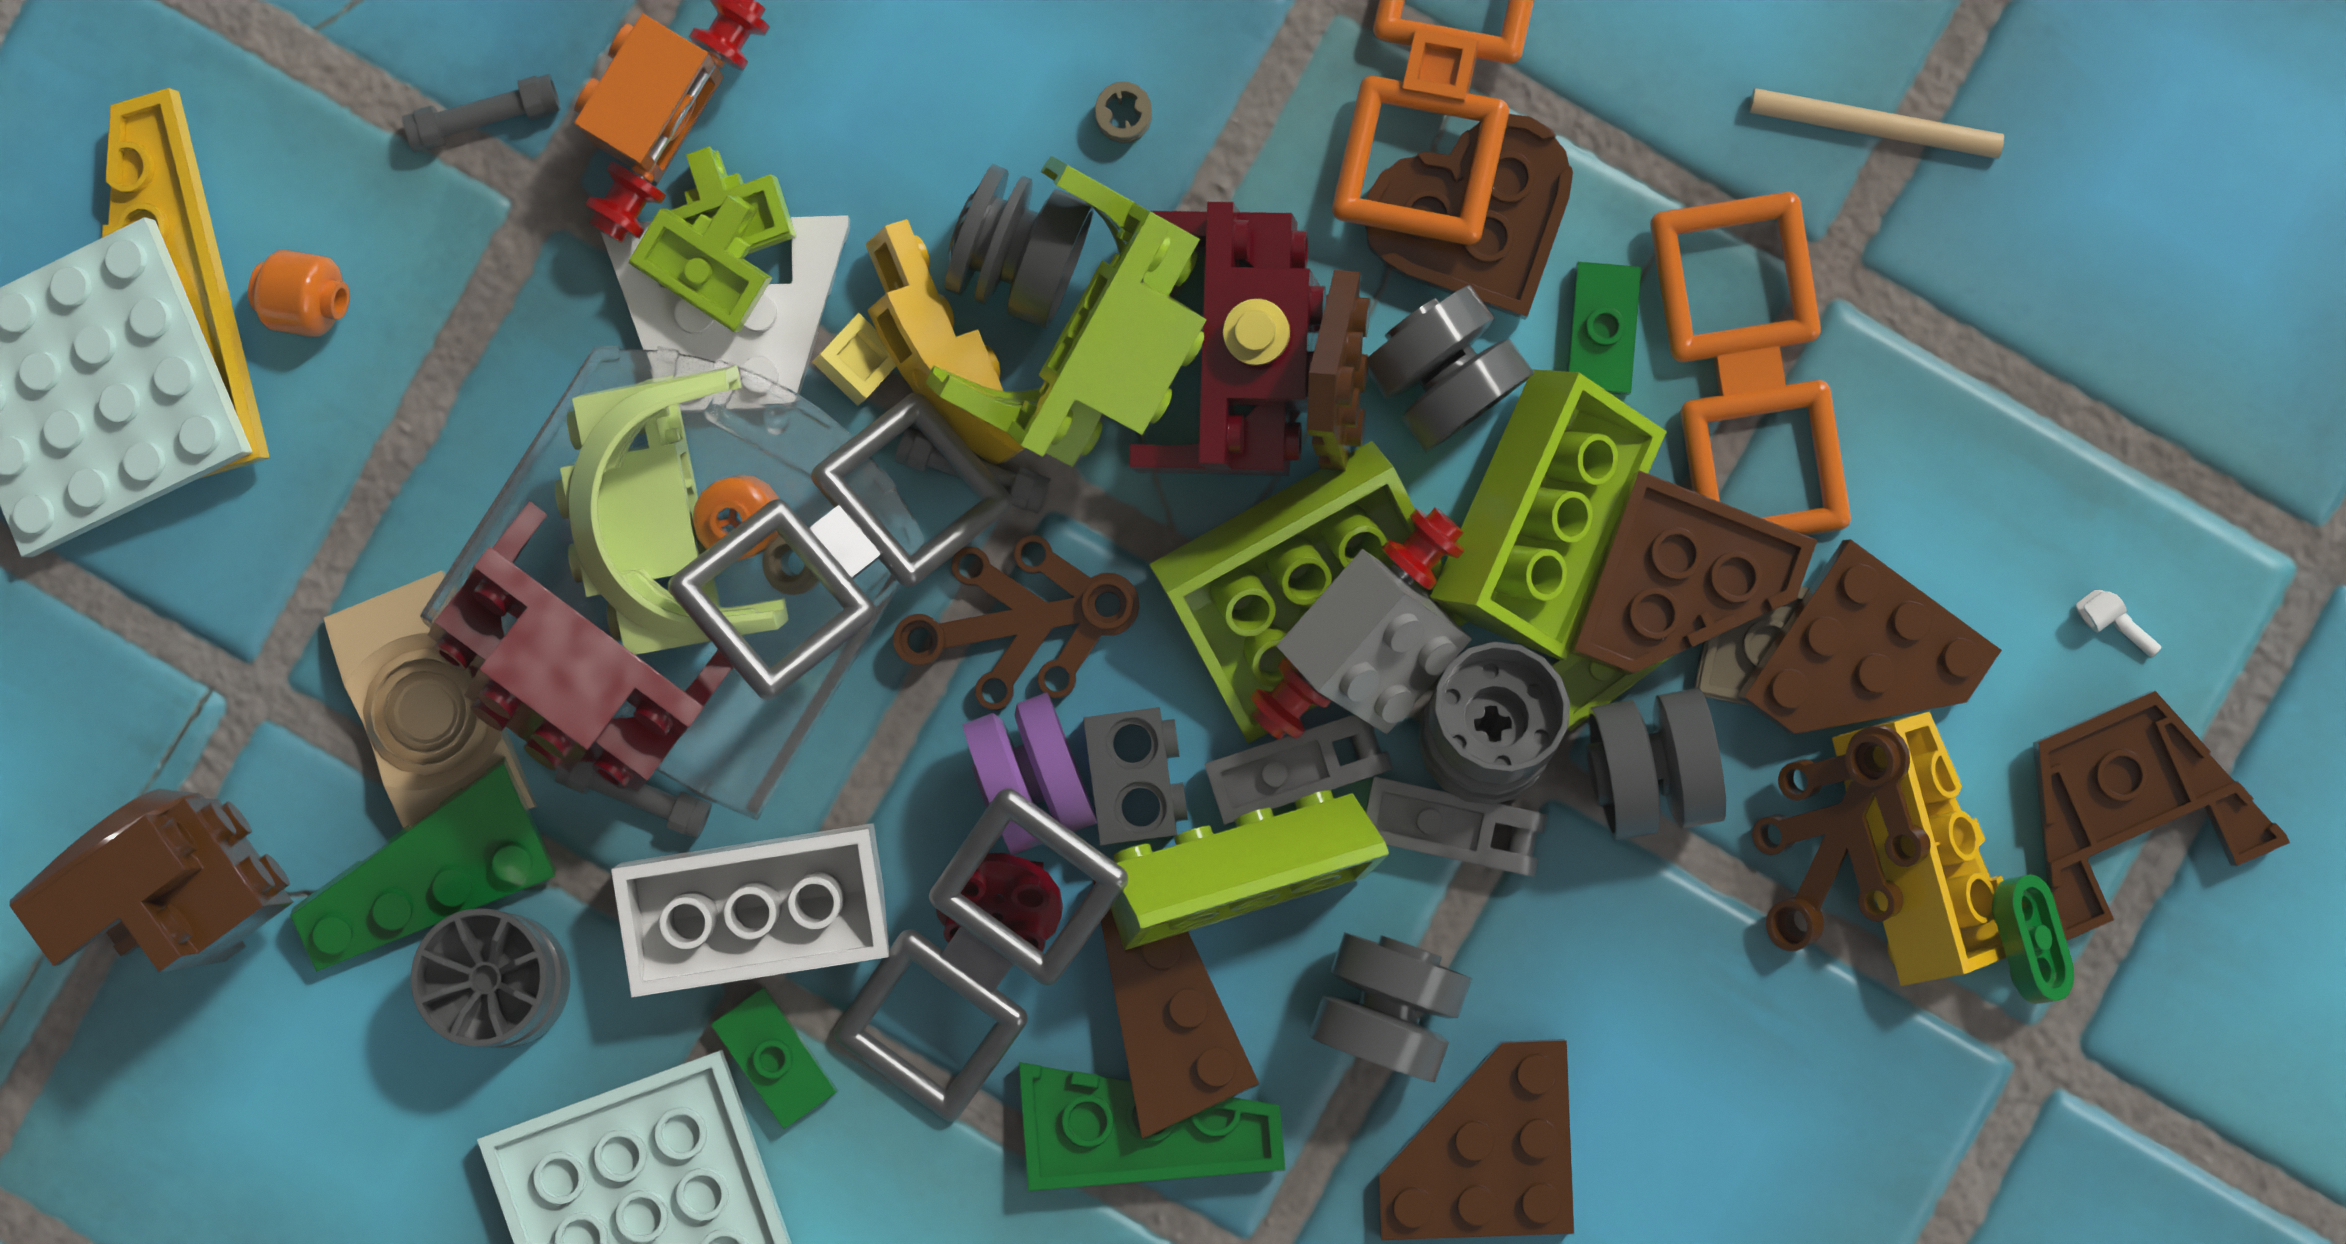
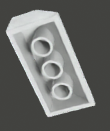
M874 823L622 862L611 869L631 997L889 957L884 885Z

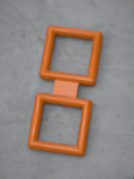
M1379 0L1373 25L1374 35L1377 39L1384 42L1411 46L1404 81L1367 76L1360 83L1333 199L1332 213L1335 218L1344 222L1459 244H1476L1481 239L1509 117V107L1501 99L1469 93L1476 59L1504 64H1514L1521 59L1534 0H1508L1500 37L1401 19L1405 0ZM1382 103L1481 122L1460 217L1360 198Z
M1782 192L1656 213L1650 221V228L1671 356L1674 360L1681 363L1713 358L1719 396L1689 400L1682 405L1680 410L1692 491L1720 502L1708 423L1808 407L1823 508L1761 518L1806 536L1844 530L1851 522V513L1830 386L1822 380L1786 385L1780 347L1813 342L1821 333L1800 198L1793 192ZM1778 219L1793 319L1693 335L1678 235Z

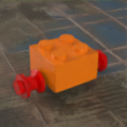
M711 0L710 2L718 14L709 29L693 28L688 36L697 45L644 13L640 15L634 26L627 23L620 29L608 52V56L613 61L600 81L592 78L586 84L574 108V111L579 113L574 124L590 142L631 167V170L634 171L633 173L615 162H610L606 170L613 180L612 186L604 198L589 197L585 203V206L594 212L589 221V224L620 243L623 242L627 234L640 239L644 229L637 220L646 203L661 204L666 197L662 191L650 183L652 181L657 184L659 183L722 81L723 75L718 68L722 69L726 63L735 69L744 71L748 61L741 49L750 35L765 36L770 28L761 19L766 9L755 0Z

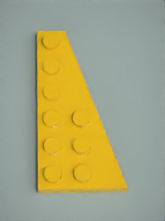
M166 88L110 105L105 182L111 186L109 222L108 225H103L102 238L144 217L156 221L253 452L201 478L270 459L180 93L177 90Z

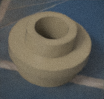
M778 535L777 539L763 553L762 567L767 581L773 588L788 595H799L811 591L820 581L805 564L799 574H795L790 570L788 560L794 551Z

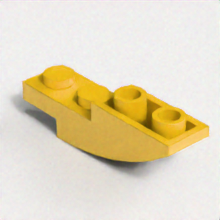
M908 219L884 226L865 244L885 291V295L867 310L883 345L915 393L924 395L973 452L989 463L995 465L1005 463L1024 450L1025 447L1016 442L1007 432L939 397L926 384L928 375L934 365L981 386L1003 391L999 381L1000 366L994 351L984 344L978 329L957 337L955 336L953 331L954 316L947 299L937 292L929 272L930 258L928 250L922 239L914 235Z

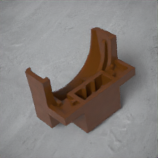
M156 789L135 798L92 827L10 899L9 906L52 966L61 965L106 932L115 944L113 947L120 957L127 956L140 946L160 973L227 961L246 947L242 941L294 902L284 890L290 885L285 872L270 855L265 854L260 857L246 838L247 835L252 833V829L236 806L229 801L222 805L219 799L204 798L200 793Z

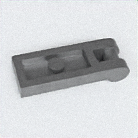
M1351 715L1306 730L1299 739L1287 736L1280 740L1278 739L1205 763L1204 765L1225 825L1234 822L1237 817L1263 808L1274 809L1316 792L1332 790L1392 770L1394 768L1388 751L1381 752L1374 731L1375 727L1358 716ZM1350 737L1357 761L1340 766L1332 742Z
M1379 777L1372 778L1365 811L1386 845L1535 877L1539 859L1532 857L1537 833H1544L1548 814L1498 803L1490 805L1466 802L1448 792ZM1495 823L1512 827L1508 851L1490 848Z

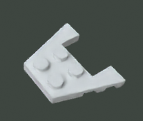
M848 215L791 217L797 236L791 239L793 281L790 284H769L741 331L735 333L628 263L651 222H639L644 229L640 239L627 234L622 243L601 232L653 378L670 375L677 377L738 366L742 388L679 403L681 413L794 410L796 408L819 333L818 328L828 295L831 294L835 281L836 269L844 242L846 243L849 235L850 218Z

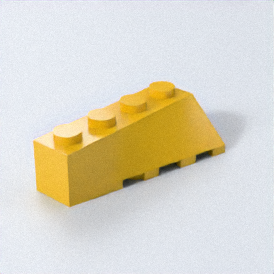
M1930 711L1876 724L1896 731L1908 746L1910 767L1900 785L1913 825L1921 827L1929 836L1931 843L1930 852L1923 861L1909 867H1901L1894 864L1888 858L1885 851V841L1889 834L1876 797H1874L1866 817L1885 879L1894 882L1903 894V907L1901 911L1894 917L1883 921L1888 939V954L1895 965L1900 986L1964 975L2006 958L2000 933L1992 915L1994 893L1997 886L2003 881L2002 875L1990 877L1979 852V846L1986 839L1977 818L1972 819L1969 814L1961 810L1956 796L1959 795L1962 784ZM1864 728L1832 737L1836 757L1846 754L1851 738ZM1876 746L1873 752L1874 761L1879 767L1885 769L1887 766L1886 754L1882 748ZM1851 780L1844 781L1846 791ZM1903 835L1900 840L1901 849L1906 855L1912 857L1915 853V844L1910 837ZM1876 890L1873 898L1878 904L1879 909L1886 911L1888 899L1884 893Z

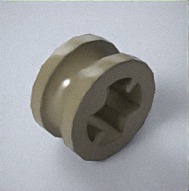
M1116 82L1107 86L1098 96L1095 105L1096 123L1101 133L1109 140L1118 143H1130L1141 138L1149 129L1152 120L1151 101L1147 93L1138 85L1130 82ZM1122 97L1134 99V112L1140 117V120L1133 126H1130L1126 120L1125 128L1113 126V113L1107 108L1110 102L1117 99L1121 105Z

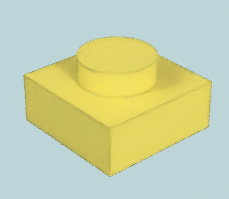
M860 313L855 315L812 361L857 406L866 400L896 367L876 329Z

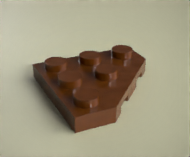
M1334 270L1309 370L1307 432L1309 436H1313L1312 446L1315 455H1319L1318 464L1320 469L1346 471L1351 446L1362 447L1364 439L1366 410L1360 408V393L1365 392L1368 354H1362L1363 337H1367L1369 329L1371 300L1370 298L1359 297L1360 272Z
M1639 470L1634 473L1569 652L1626 675L1643 670L1795 601L1817 540Z
M1843 540L1737 697L1786 733H1803L1967 703L2002 650L1853 540Z
M1567 1040L1500 1041L1483 1059L1482 1064L1445 1100L1422 1125L1419 1132L1378 1173L1381 1240L1574 1234Z

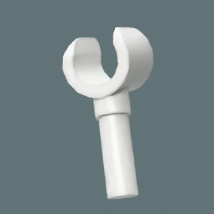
M2094 590L2076 604L2079 615L2094 632L2098 633L2113 623L2118 631L2123 633L2150 658L2160 651L2161 645L2136 625L2132 618L2126 614L2125 604L2117 594L2103 590Z

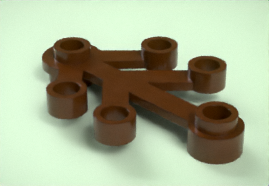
M1028 535L1020 539L1014 549V558L1019 568L1029 574L1043 573L1075 597L1047 603L991 565L989 558L981 549L965 547L959 550L952 559L951 567L956 579L967 586L977 585L1012 610L938 623L928 615L913 614L904 618L897 625L893 635L894 648L897 654L907 663L925 666L935 662L946 648L1017 635L993 671L981 676L975 687L976 698L983 707L990 710H1001L1011 703L1014 696V684L1052 628L1079 623L1058 659L1045 663L1038 673L1040 689L1044 693L1047 692L1052 698H1063L1074 690L1076 686V673L1101 636L1119 635L1129 629L1135 622L1139 612V597L1132 583L1125 577L1115 573H1100L1089 577L1055 554L1046 539L1038 535ZM1029 543H1039L1046 551L1044 561L1038 566H1029L1022 561V550ZM970 554L979 556L983 562V570L975 578H966L959 570L962 558ZM1112 593L1119 598L1120 608L1115 615L1104 617L1096 611L1095 603L1101 594ZM920 628L928 630L932 635V645L923 653L914 652L909 646L910 634ZM1062 667L1068 672L1069 683L1064 690L1052 691L1046 686L1045 675L1051 668ZM1000 679L1005 683L1007 694L1001 702L990 703L985 700L983 687L987 681Z
M1879 725L1864 728L1851 738L1844 755L1816 763L1802 759L1789 763L1781 769L1778 776L1779 788L1787 798L1794 801H1800L1816 795L1824 785L1851 780L1839 804L1792 817H1787L1783 814H1773L1760 819L1753 827V842L1759 851L1767 855H1776L1790 849L1795 842L1825 834L1796 896L1775 904L1768 912L1766 918L1767 933L1772 942L1779 948L1786 951H1798L1814 944L1821 937L1824 929V919L1820 909L1848 852L1861 891L1858 897V905L1862 914L1871 921L1881 922L1894 917L1901 911L1903 907L1902 891L1894 882L1885 879L1866 817L1874 797H1876L1889 834L1885 841V851L1888 858L1894 864L1901 867H1909L1923 861L1930 852L1931 843L1927 833L1921 827L1912 823L1900 785L1910 767V753L1904 739L1893 729ZM1876 746L1882 748L1886 754L1887 766L1885 769L1879 767L1874 761L1873 752ZM1796 769L1806 775L1807 788L1804 791L1800 790L1794 783V772ZM1770 824L1775 825L1781 832V842L1779 845L1774 844L1768 836ZM1903 835L1910 837L1915 844V853L1912 857L1906 855L1901 849L1900 840ZM1876 890L1884 893L1888 899L1886 911L1880 910L1874 903L1873 896ZM1796 911L1801 912L1806 920V932L1800 930L1795 924L1794 915Z

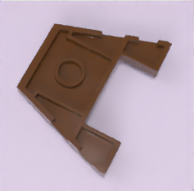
M2156 691L2142 694L2033 742L2046 879L2055 900L2066 941L2114 920L2088 862V858L2188 813L2205 807L2230 866H2239L2290 843L2286 833L2277 823H2272L2252 801L2254 798L2238 781H2234L2209 754L2211 751Z

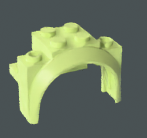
M737 365L677 377L670 375L648 379L638 384L586 393L572 398L574 410L567 413L568 432L574 449L581 450L577 461L560 468L562 479L555 482L557 506L563 519L570 518L571 532L574 544H570L568 547L570 569L574 580L577 583H584L586 597L601 594L608 601L607 620L611 636L616 641H622L623 646L634 655L711 641L673 598L670 592L653 579L675 575L706 551L705 547L697 539L693 526L694 506L698 500V494L679 403L742 388ZM637 434L647 435L648 445L629 448ZM715 577L701 588L741 635L778 630L789 620L784 598L736 607H720Z

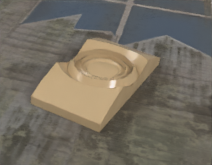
M442 570L323 618L344 687L364 725L373 748L383 786L403 829L408 825L411 827L435 810L440 802L458 789L462 788L463 790L480 778L489 767L503 757H506L529 810L537 807L507 728L505 727L503 731H498L487 725L473 713L470 707L474 702L465 696L472 682L468 668L465 671H461L448 664L433 649L437 642L427 636L436 618L454 597L445 571Z

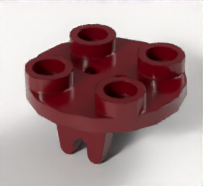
M988 853L961 891L963 896L1041 952L1045 948L1046 940L1055 934L1062 917L1063 904L1061 892L1049 873L1043 870L1044 862L1029 861L1028 859L1006 853ZM936 908L937 918L944 926V938L949 943L960 928V925Z

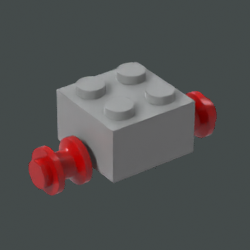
M1434 507L1426 515L1416 508L1410 515L1415 527L1410 536L1403 543L1388 540L1382 546L1385 553L1394 561L1391 567H1388L1362 549L1279 642L1277 647L1286 656L1278 664L1283 679L1271 692L1257 688L1250 696L1257 706L1252 713L1253 718L1272 736L1280 740L1287 733L1299 739L1305 732L1300 719L1304 712L1312 704L1326 708L1331 701H1334L1383 733L1388 734L1399 721L1411 712L1415 702L1440 674L1445 672L1448 664L1457 658V655L1472 640L1436 601L1430 598L1428 593L1413 584L1416 580L1422 586L1431 590L1437 583L1432 568L1444 555L1459 559L1465 552L1464 548L1457 542L1464 532L1439 509Z

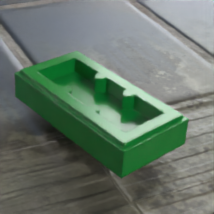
M1578 261L1575 269L1567 372H1579L1611 394L1629 395L1632 388L1641 267Z
M766 986L711 1024L783 1129L838 1092V1089Z

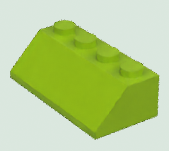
M1532 369L1535 374L1526 381L1462 524L1461 530L1464 533L1457 542L1464 548L1465 552L1459 559L1448 556L1430 598L1477 627L1556 659L1566 661L1633 475L1639 470L1647 474L1649 473L1667 431L1579 372Z
M1324 790L1296 800L1297 810L1273 816L1271 808H1263L1237 817L1235 819L1237 827L1213 834L1211 826H1202L1175 836L1176 846L1152 852L1150 844L1147 843L1117 852L1113 855L1114 861L1127 872L1128 884L1112 905L1111 911L1123 948L1127 950L1366 878L1389 855L1386 843L1353 793L1333 798L1331 790Z

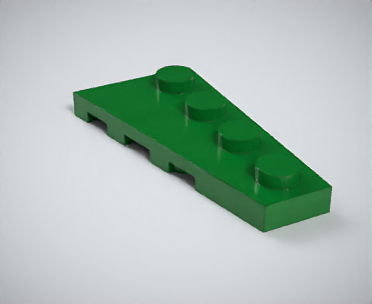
M503 757L489 767L480 778L463 790L462 788L458 789L440 802L435 810L411 827L409 825L388 839L387 844L363 861H357L294 906L290 917L317 972L435 925L454 913L478 908L555 877L556 868L506 757Z
M1019 1062L1029 1192L1285 1171L1280 1105L1233 1097L1150 1137L1142 1139L1131 1081Z

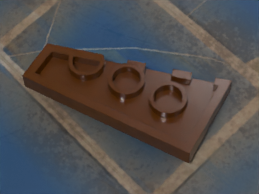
M1110 908L1101 920V926L1142 1139H1145L1258 1086L1259 1082L1189 932L1124 950Z

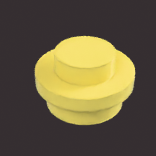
M1250 299L1241 302L1230 311L1224 323L1223 336L1228 350L1236 359L1248 365L1260 366L1269 364L1282 355L1289 342L1290 327L1285 314L1277 305L1264 299Z

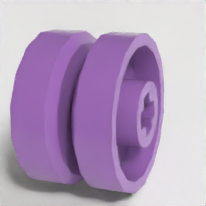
M1047 692L1017 703L1014 716L1024 743L1017 747L1014 746L1004 721L994 713L962 724L974 764H971L972 771L986 808H988L999 791L1010 788L1017 791L1036 806L1037 803L1046 801L1051 816L1072 832L1097 823L1070 746ZM1012 820L1002 832L1011 855L1043 844Z

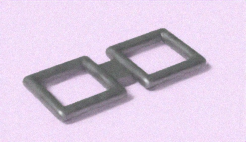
M920 393L909 394L814 467L811 473L812 482L833 505L834 509L810 528L804 524L785 501L774 499L670 578L668 583L670 594L760 698L772 700L779 696L874 619L876 614L875 605L853 580L879 559L901 585L913 587L1010 510L1012 506L1010 494L924 395ZM915 423L981 501L910 556L843 478ZM776 530L844 610L769 668L701 588Z
M1010 788L999 791L929 893L931 904L959 924L960 928L944 950L937 947L915 930L903 931L889 949V957L882 959L834 1029L835 1040L946 1121L958 1119L1027 1024L1028 1016L1026 1011L996 988L1013 965H1016L1043 985L1055 984L1127 886V872L1017 791ZM1011 820L1096 881V884L1045 954L961 894L967 882ZM912 961L997 1021L948 1090L865 1031V1028Z

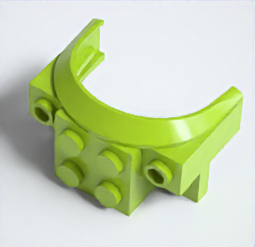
M1050 156L1040 172L1054 181L1053 184L1088 203L1100 215L1111 231L1119 255L1115 254L1110 264L1103 260L1101 261L1039 373V376L1045 380L1041 388L1027 391L994 390L934 365L928 375L926 384L939 397L1007 432L1021 446L1042 457L1047 453L1073 467L1080 454L1083 456L1087 455L1097 443L1103 426L1102 422L1099 421L1102 414L1143 435L1149 422L1154 424L1163 416L1172 396V390L1169 386L1181 365H1189L1198 354L1204 340V332L1201 329L1207 319L1169 296L1174 285L1181 286L1193 271L1197 261V252L1194 249L1200 239L1057 158Z

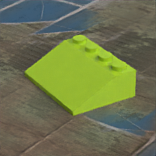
M1373 441L1349 453L1346 471L1320 469L1149 564L1248 744L1268 733L1252 716L1257 706L1250 696L1257 688L1271 692L1283 679L1278 664L1286 656L1277 647L1279 642L1362 549L1388 567H1391L1394 561L1385 553L1382 546L1388 540L1403 543L1415 530L1410 518L1415 508L1395 468ZM1440 560L1432 568L1436 581L1443 569ZM1416 580L1413 582V584L1431 596L1434 587L1429 590ZM1439 604L1459 626L1468 622ZM1312 704L1305 712L1316 707L1317 705Z

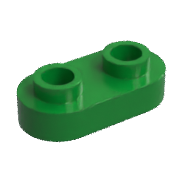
M2031 874L2003 880L1997 886L1994 893L1992 915L2000 933L2014 986L2026 1001L2033 1004L2065 999L2073 987L2074 966L2050 888L2040 877Z

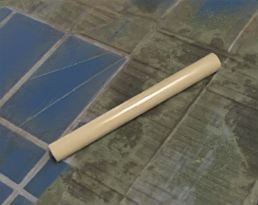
M1754 88L1752 92L1749 113L1996 159L2000 158L2004 145V134L1757 88Z

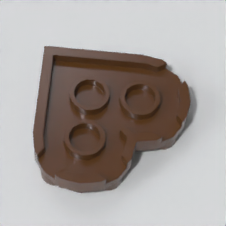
M1509 114L1482 237L1476 244L1465 245L1365 226L1367 244L1370 251L1379 257L1386 267L1407 279L1450 294L1457 292L1467 285H1471L1487 307L1526 320L1570 198L1573 171L1572 167L1569 166L1566 150L1555 138L1556 134L1551 128L1532 117ZM1481 122L1461 135L1450 155L1422 152L1418 153L1417 156L1400 159L1390 168H1386L1380 173L1368 193L1367 200L1460 217Z

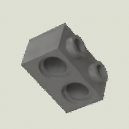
M1160 707L1083 717L1100 845L1177 835L1176 822L1187 821L1188 816L1183 782L1170 784L1167 758L1180 757L1175 719L1162 720ZM1129 725H1137L1144 728L1149 733L1152 742L1149 754L1143 760L1135 763L1123 761L1118 757L1114 749L1116 734L1122 728ZM1145 788L1151 790L1159 799V815L1153 823L1147 826L1133 825L1123 814L1122 805L1124 798L1134 789Z

